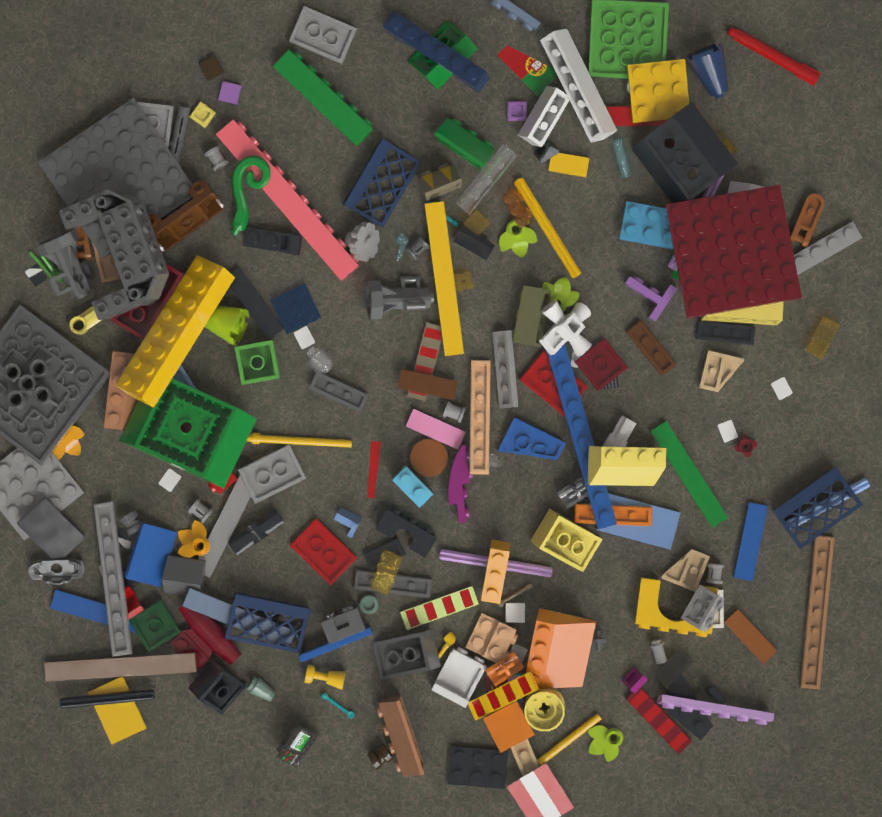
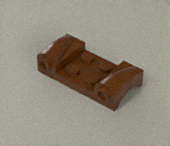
M204 180L196 181L191 185L189 192L194 199L186 202L176 212L169 214L163 221L157 214L149 215L160 250L163 253L226 209Z

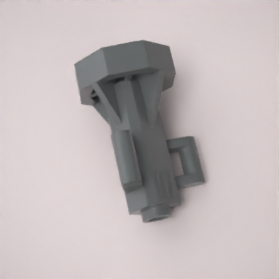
M75 229L62 232L37 245L41 257L45 256L51 260L60 271V274L48 279L56 297L70 292L72 298L78 297V299L89 295L88 291L92 289L89 281L94 278V275L87 261L79 262L76 256V244L79 237ZM62 277L67 286L64 289H61L57 281Z
M400 276V289L385 287L381 285L380 280L366 281L365 301L368 320L382 319L384 313L393 309L422 310L430 308L431 303H434V294L429 291V287L420 288L419 276ZM415 283V288H405V284Z

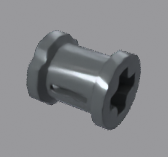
M418 235L417 240L410 246H406L405 249L417 260L418 256L426 249L429 250L430 247Z

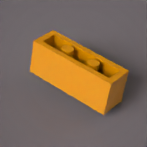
M491 540L481 601L500 604L510 553V542Z

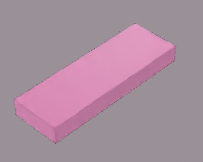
M413 409L406 424V427L456 449H459L466 433Z

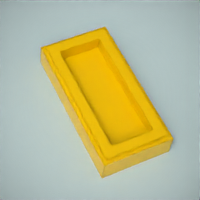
M558 153L550 158L548 171L586 178L589 158Z

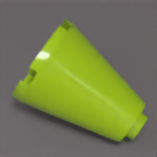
M218 305L206 323L205 328L229 344L236 346L235 342H240L245 334L248 323H245V318H249V311L244 308Z

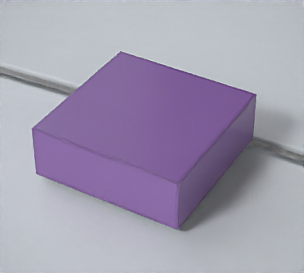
M223 81L218 100L238 105L242 86Z
M527 101L507 102L508 121L527 120Z

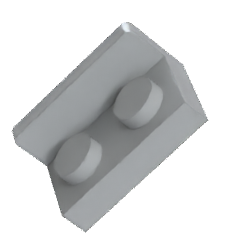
M699 585L681 619L706 632L707 629L712 627L715 615L723 608L724 598Z

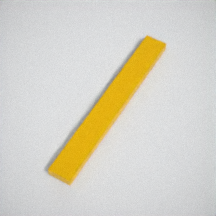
M444 201L425 204L444 353L445 356L464 354Z

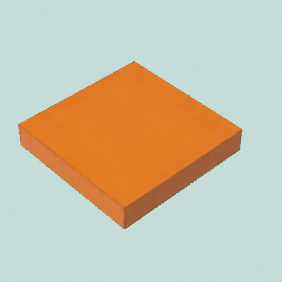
M518 701L483 717L500 753L535 735Z

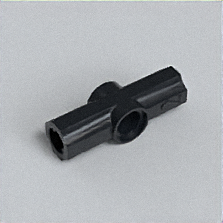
M274 509L260 520L257 519L247 526L243 532L233 537L228 543L236 555H238L251 545H255L267 537L268 533L281 526L284 520L277 510Z

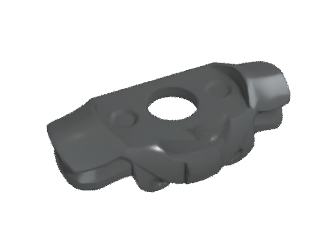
M72 558L40 559L29 562L30 578L33 580H43L45 584L61 585L63 583H70L72 579H80L85 571L84 562ZM53 564H60L62 570L59 572L53 571L51 566Z

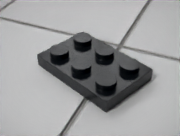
M451 745L448 784L505 789L508 750L500 753L499 749Z

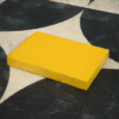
M119 677L89 691L88 694L128 692L130 689L125 678ZM136 702L94 706L111 744L147 729Z

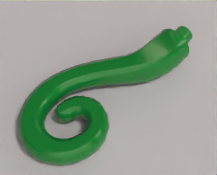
M252 155L243 158L236 165L233 172L232 188L236 203V213L231 222L233 227L231 233L238 236L240 231L245 230L249 220V207L242 185L245 170L252 165L260 168L262 178L259 181L254 179L253 171H248L246 174L247 184L255 189L266 186L271 177L270 166L260 156Z

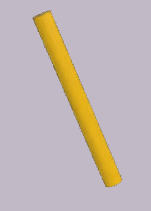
M595 714L537 759V762L541 766L598 723L601 717Z

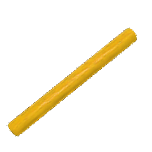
M522 177L517 179L514 185L570 276L576 278L581 274V271Z

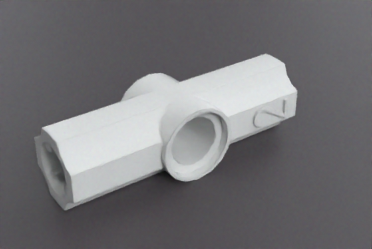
M621 416L603 446L625 447L627 439L636 423Z

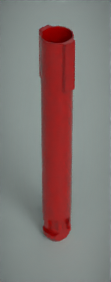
M730 27L727 32L729 36L733 37V40L790 71L796 77L812 86L816 84L821 75L815 69L804 63H799L740 29L736 30Z

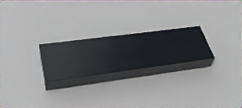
M238 267L231 272L235 279L231 283L230 288L246 310L249 311V314L268 340L284 330V327L242 270Z

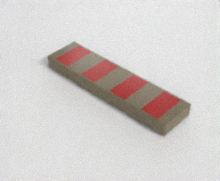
M426 322L414 372L433 375L442 341L441 326ZM408 391L407 397L426 401L427 394Z

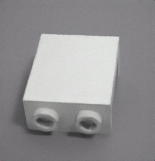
M458 647L457 649L452 648L432 686V691L466 708L487 665L484 664L485 660L478 656L472 658L467 655L468 651Z

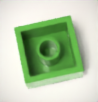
M274 340L235 347L241 385L281 378Z

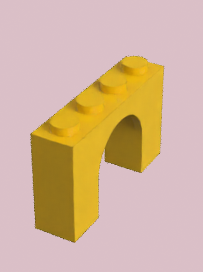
M641 577L635 624H639L638 628L650 629V626L658 627V631L669 632V629H676V633L688 634V631L696 632V636L707 637V634H712L713 625L704 632L683 619L671 620L666 618L658 607L660 580ZM704 586L715 594L718 593L717 587Z

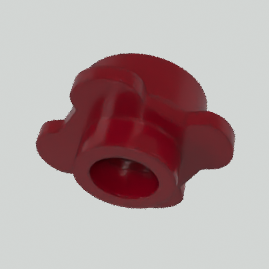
M742 435L734 449L736 452L743 453L745 457H750L752 455L751 452L757 447V442L748 439L746 435Z

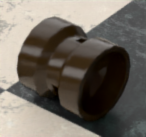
M384 743L378 746L376 751L367 753L377 770L385 762L389 763L393 760L391 753Z

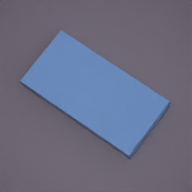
M608 493L611 505L652 507V526L613 525L599 529V531L671 550L680 512Z

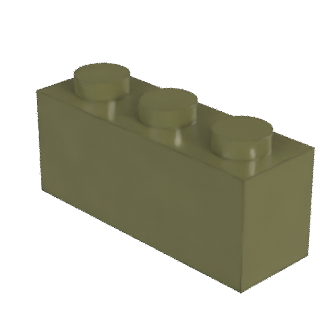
M523 285V290H521L519 295L520 306L516 312V327L512 332L514 343L541 348L539 340L543 337L547 318L541 311L549 304L551 291Z

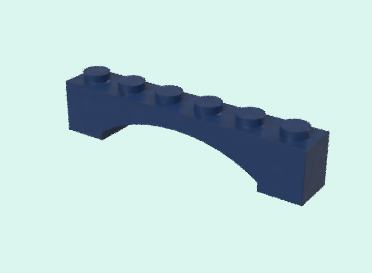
M393 11L383 25L388 35L425 55L477 93H480L490 79L484 69L395 11Z

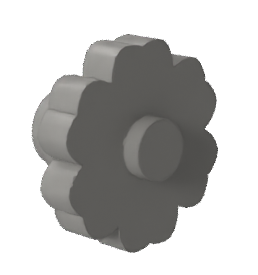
M362 222L360 226L356 225L352 232L347 233L345 244L350 248V252L354 254L356 260L367 262L369 258H374L378 252L377 244L380 242L379 231L375 230L374 224Z

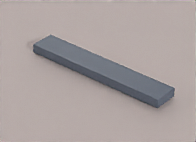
M189 587L182 606L228 624L232 604ZM236 606L235 614L238 619L248 613L247 610ZM252 614L257 623L264 619V617L257 614ZM251 616L240 621L245 630L255 625ZM269 619L259 625L264 634L274 628ZM239 623L233 626L243 630ZM286 626L278 629L283 638L293 632L291 628ZM258 627L248 632L258 637L263 636ZM277 631L267 636V639L273 643L281 640ZM294 635L285 640L289 647Z

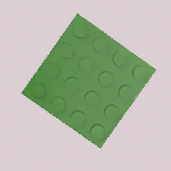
M592 0L588 67L590 76L628 79L627 65L666 61L669 3Z

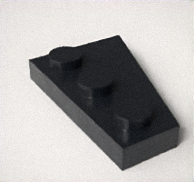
M682 674L663 694L697 700ZM674 706V709L663 708L699 740H702L713 727L707 715L700 714L699 710L684 712L681 711V707Z

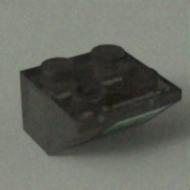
M302 721L292 725L287 733L289 738L287 740L283 739L276 750L278 752L276 758L294 767H298L319 735L317 731Z

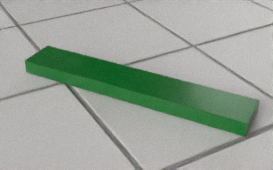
M665 421L650 431L660 448H666L667 459L711 528L726 520L728 516L668 422Z

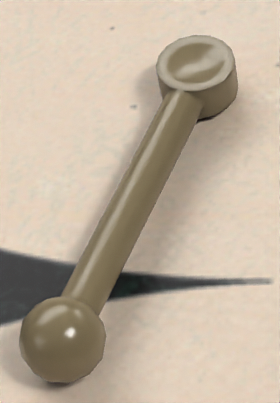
M528 584L519 591L501 600L500 604H497V606H504V603H506L507 601L532 588V584Z

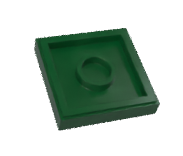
M162 599L129 619L148 652L182 632Z

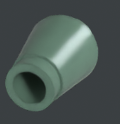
M254 676L246 687L250 694L269 702L276 694L260 677Z

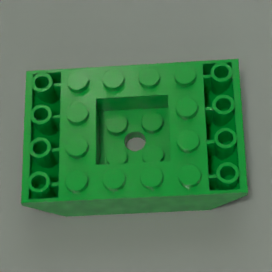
M171 379L154 408L138 400L119 442L224 489L257 419L235 406L175 379ZM188 422L192 425L190 432L184 433L181 431L183 423Z

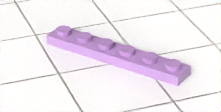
M659 695L657 703L663 704L662 708L674 709L675 706L681 707V711L684 712L699 710L702 715L717 713L720 718L730 719V716L737 717L738 721L744 722L752 719L755 720L756 724L767 725V722L774 720V713L668 695Z

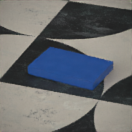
M141 522L124 578L161 587L167 557L171 555L178 532Z

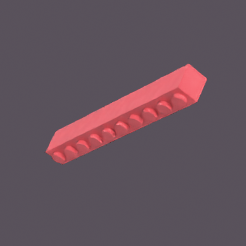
M233 119L216 134L239 162L243 158L252 155L260 156L267 161L270 166L271 177L268 184L262 189L337 277L343 281L359 267L357 264L359 260L354 258V254L346 252L344 249L346 247L345 243L340 238L335 239L332 235L334 231L328 223L323 225L319 220L321 215L314 208L311 211L307 206L309 201L304 195L301 194L299 196L294 191L297 187L290 179L286 181L282 177L284 172L278 165L274 167L269 162L272 158L265 150L261 152L257 147L259 145L257 140L253 136L248 137L245 133L247 130L240 121L236 123ZM252 165L246 169L247 171L254 172L255 180L259 181L262 178V172L259 167Z

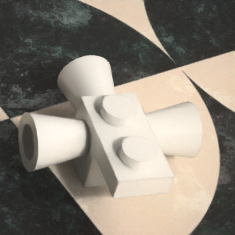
M557 300L550 302L542 309L541 312L555 323L539 340L550 355H554L567 341L570 342L576 356L582 355L591 347L592 344L580 335V332L585 328L582 322L591 316V312L586 305L579 302L576 303L571 313L567 315L563 314Z

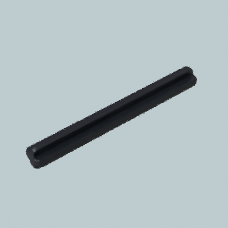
M149 689L66 697L60 699V708L154 700L155 691Z

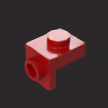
M127 585L125 586L129 620L144 609L137 594Z

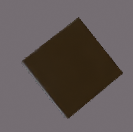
M215 55L198 64L208 82L224 73Z

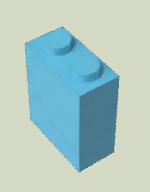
M407 465L392 478V481L419 508L433 495V492Z

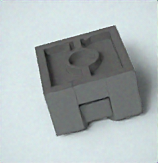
M353 604L343 607L341 609L342 612L338 614L333 611L324 615L321 625L329 644L366 629V624L358 605L354 607Z

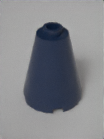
M719 43L718 46L712 44L696 50V55L691 56V53L686 56L688 63L711 97L715 96V99L725 96L726 91L729 89L722 43Z

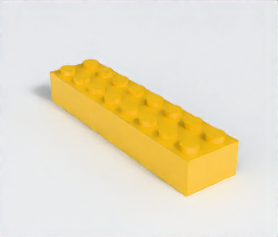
M197 255L117 381L116 386L129 396L154 408L235 277L224 267Z

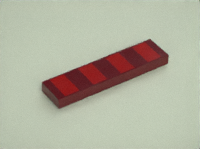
M639 688L635 694L631 692L625 698L678 755L692 742L642 688Z

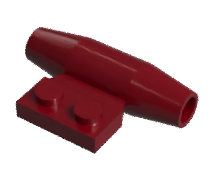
M184 606L178 609L190 628L183 630L170 645L178 653L196 652L197 670L211 658L212 652L216 653L230 665L242 655L233 640L225 638L226 631L213 618Z

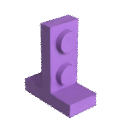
M636 276L633 278L628 277L624 283L625 285L656 304L648 317L655 322L677 288L669 285L661 297L659 296L660 292L650 286L648 289L643 285L644 281Z

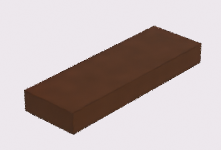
M641 320L626 331L627 335L661 377L677 365Z
M401 369L398 388L454 400L458 381Z

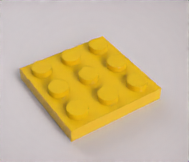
M685 59L627 65L632 123L666 120L689 104Z

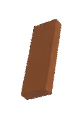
M738 609L724 621L763 664L777 652Z

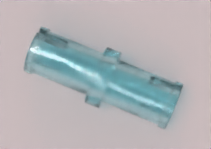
M623 138L611 141L616 156L614 159L618 163L621 179L633 176L628 161L630 157L626 153Z

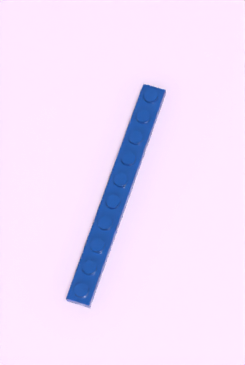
M564 343L554 355H550L548 352L547 355L597 529L599 530L616 525L617 522L606 485H588L589 446H594Z

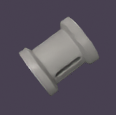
M219 146L210 149L204 154L211 161L214 171L229 163L219 151Z
M448 401L442 417L448 416L461 423L466 407L461 408Z
M197 499L188 513H193L204 523L213 512V509L207 508L200 502V499Z
M707 563L709 568L706 583L723 584L721 575L724 564Z

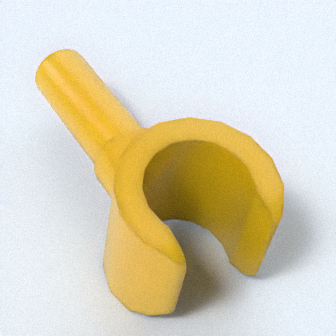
M449 632L443 638L446 644L438 652L439 658L456 641V637L452 632Z

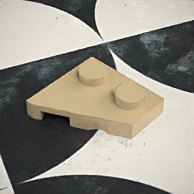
M708 350L699 388L719 392L727 380L744 362V359Z
M691 549L670 567L661 578L696 592L710 556Z

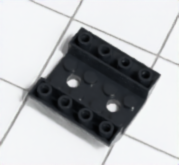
M692 102L632 148V151L672 203L692 200L739 164ZM666 138L674 139L675 145L673 148H668L665 145ZM691 168L698 171L696 179H692L688 175Z

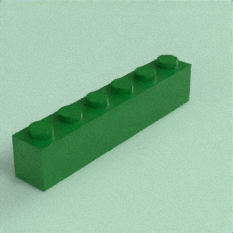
M288 50L273 65L274 69L358 147L373 132L371 128L373 124L366 117L362 119L358 116L357 113L359 111L351 103L347 105L343 101L345 99L344 96L337 90L333 92L329 88L331 84L324 77L318 78L315 75L317 71L310 64L306 66L301 61L303 58L296 51L292 53Z

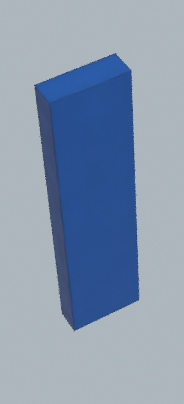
M748 502L733 575L734 578L753 581L768 506Z
M367 626L364 631L329 644L327 642L299 654V659L301 662H304L373 634L372 628Z

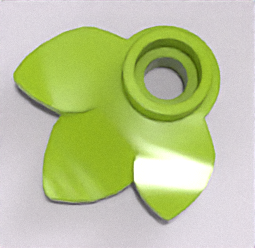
M512 220L507 224L506 232L500 236V250L504 252L511 248L516 255L524 257L528 249V243H536L537 236L532 229L525 227L522 221ZM513 226L519 227L518 233L512 231Z
M567 277L560 278L554 285L549 282L543 283L542 289L551 291L550 302L554 300L561 302L560 308L562 312L567 307L574 306L577 303L579 292L571 291V285Z
M602 725L594 726L588 730V734L593 738L589 746V753L593 755L604 754L607 762L614 760L618 756L619 745L623 741L622 732L617 728L607 729ZM612 734L617 735L615 741L610 740Z

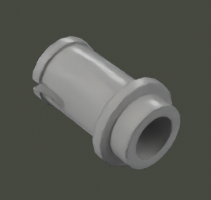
M661 638L650 641L651 645L649 647L652 648L656 664L668 661L663 648L664 642L661 641Z

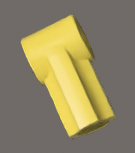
M92 306L79 316L71 319L70 329L77 335H83L102 320L97 319L94 307ZM77 321H83L84 327L80 331L74 328Z

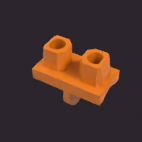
M512 652L487 668L485 672L496 687L525 667L515 652Z

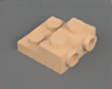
M481 613L465 648L497 663L510 654L507 650L510 644H515L518 634H516L517 630Z

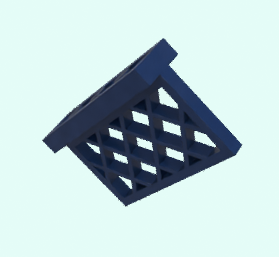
M380 139L342 205L383 228L421 162L390 144L387 140ZM389 149L397 153L398 160L387 161L386 154ZM409 159L415 163L411 171L404 172L402 161ZM399 162L401 173L391 176L389 164ZM386 165L388 177L378 179L376 172L378 167ZM402 175L404 184L402 187L395 189L392 178ZM389 179L392 190L381 192L379 181ZM376 182L379 193L368 195L367 186L370 183ZM393 192V203L385 205L382 194ZM380 195L382 206L372 209L369 198ZM367 199L369 210L360 211L355 207L359 200ZM383 208L385 217L382 222L374 219L373 211Z
M837 467L772 512L799 549L863 505ZM837 480H840L844 485L843 493L832 492L833 483ZM820 492L829 494L827 504L816 503L817 495ZM831 494L842 496L841 507L829 505ZM845 496L853 498L857 505L853 508L843 507ZM814 497V502H809ZM803 504L813 505L811 515L800 514ZM815 505L827 507L825 518L814 516ZM829 508L840 509L839 517L836 520L827 518ZM789 514L796 515V527L787 525L784 518ZM800 516L811 518L809 529L798 527ZM813 519L824 520L823 529L820 531L812 530ZM797 530L809 531L808 539L802 544L796 537Z
M234 592L225 638L300 653L311 609L307 606ZM236 605L245 607L248 612L240 619L235 614ZM257 610H262L267 617L257 623L252 614ZM276 614H282L286 621L275 626L271 617ZM251 616L255 625L245 630L240 621ZM296 617L302 618V626L294 630L290 621ZM269 619L274 628L264 634L259 625ZM239 623L244 632L238 636L230 635L231 628ZM288 623L293 632L283 638L278 629ZM258 627L263 636L256 640L251 639L248 632ZM277 631L281 640L275 644L270 643L267 636ZM295 634L298 639L297 648L289 647L285 640Z

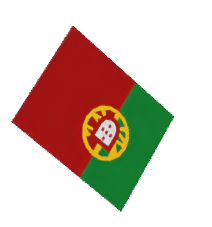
M509 45L497 55L537 96L558 76L553 67Z

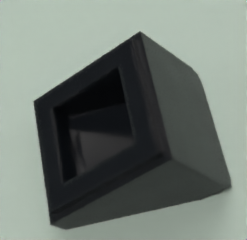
M546 139L542 147L538 146L534 151V155L541 163L560 153L557 145Z

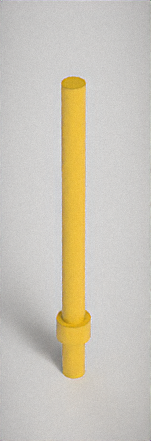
M252 433L247 439V442H252V444L277 443L352 447V440L271 436L260 435V433Z

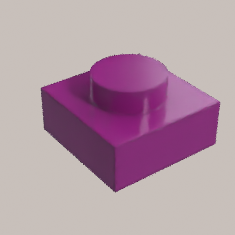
M634 667L622 679V682L635 694L648 679Z

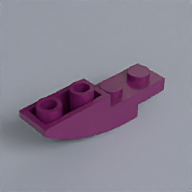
M461 445L453 462L449 479V505L457 504L459 523H465L466 518H470L469 506L465 507L464 499H468L467 488L462 486V484L470 483L469 479H473V474H470V467L468 468L467 460H470V448L466 449V445Z

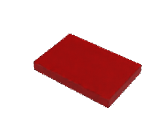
M543 350L519 380L564 416L548 355ZM574 376L581 396L588 386Z
M317 518L290 544L330 585L357 559Z

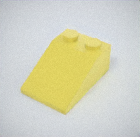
M549 509L530 542L546 553L583 572L603 539L563 515Z

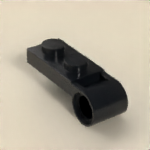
M246 227L243 246L300 255L303 236Z

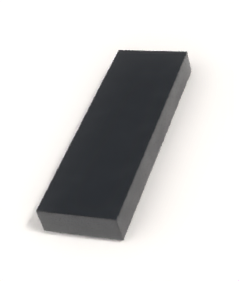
M701 320L697 322V340L754 345L755 326Z

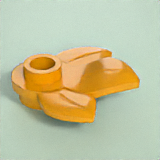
M72 426L52 453L58 460L63 457L65 452L71 455H80L81 445L78 440L85 435L79 427Z
M195 520L192 524V530L178 531L179 540L183 544L178 550V554L182 557L203 556L209 552L210 542L206 538L207 530L201 522ZM203 543L204 547L200 550L199 545Z

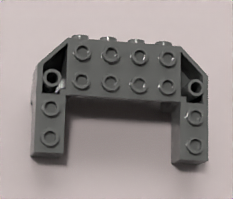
M107 189L59 211L65 229H77L100 219L123 283V289L92 302L98 320L110 319L139 306L150 305L160 298L169 272L142 200L122 190Z

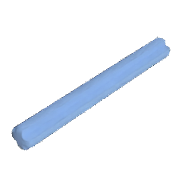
M863 478L850 485L855 494H858L869 488L870 484L866 478ZM832 495L829 505L836 506L840 504L842 496ZM828 498L819 503L827 504ZM815 505L814 516L825 512L827 507ZM813 506L800 514L811 515ZM797 516L786 520L787 525L796 527ZM800 516L798 526L811 520V518Z

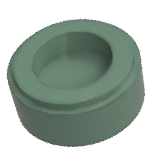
M365 595L361 598L359 606L363 613L373 614L378 609L379 603L375 596Z

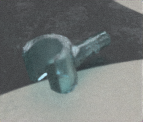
M403 234L396 241L400 245L395 259L396 262H400L402 253L409 244V238Z

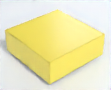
M200 101L189 117L206 128L216 115V112Z

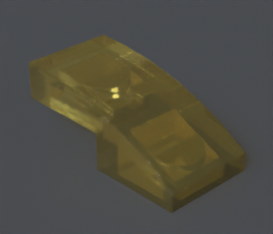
M823 315L805 351L822 360L841 325Z
M384 550L377 565L375 576L370 584V589L386 595L389 594L401 564L402 556Z

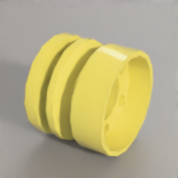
M539 688V690L527 695L524 712L528 724L539 731H551L562 723L565 715V700L556 688ZM542 703L549 705L547 710H544Z

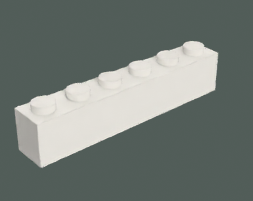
M556 30L541 39L540 41L590 142L604 140L615 133L617 129L568 30Z

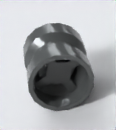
M136 510L120 519L121 524L127 528L126 532L129 536L139 531L140 524L143 522L138 519Z

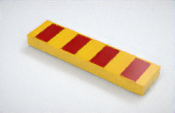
M528 672L470 701L468 706L474 719L478 720L539 690L532 672Z

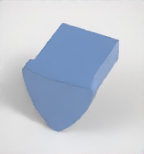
M340 507L334 520L350 527L351 529L347 536L352 538L362 517Z

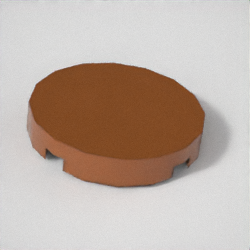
M423 439L412 448L410 462L418 474L426 477L436 476L445 469L448 462V453L444 445L439 441Z

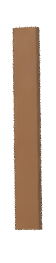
M820 535L814 539L800 688L820 690L834 537Z

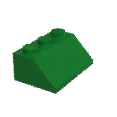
M447 20L432 35L467 59L478 49L466 34ZM418 51L407 60L437 90L452 76L450 72Z
M447 118L434 134V139L482 171L495 152L492 149L494 145L485 139L482 142L476 138L478 134L468 128L467 131L461 127L462 124L458 120Z

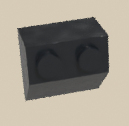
M212 659L188 688L199 701L218 713L223 714L247 685L224 665Z

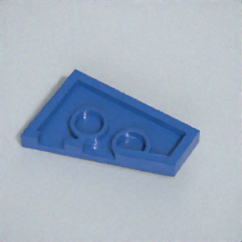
M514 417L498 452L558 460L566 442Z

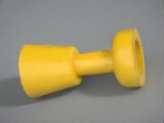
M308 664L305 683H312L313 679L324 680L326 684L342 690L346 671L317 672L314 665Z

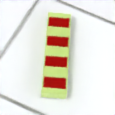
M473 586L400 611L406 630L478 605L479 603Z

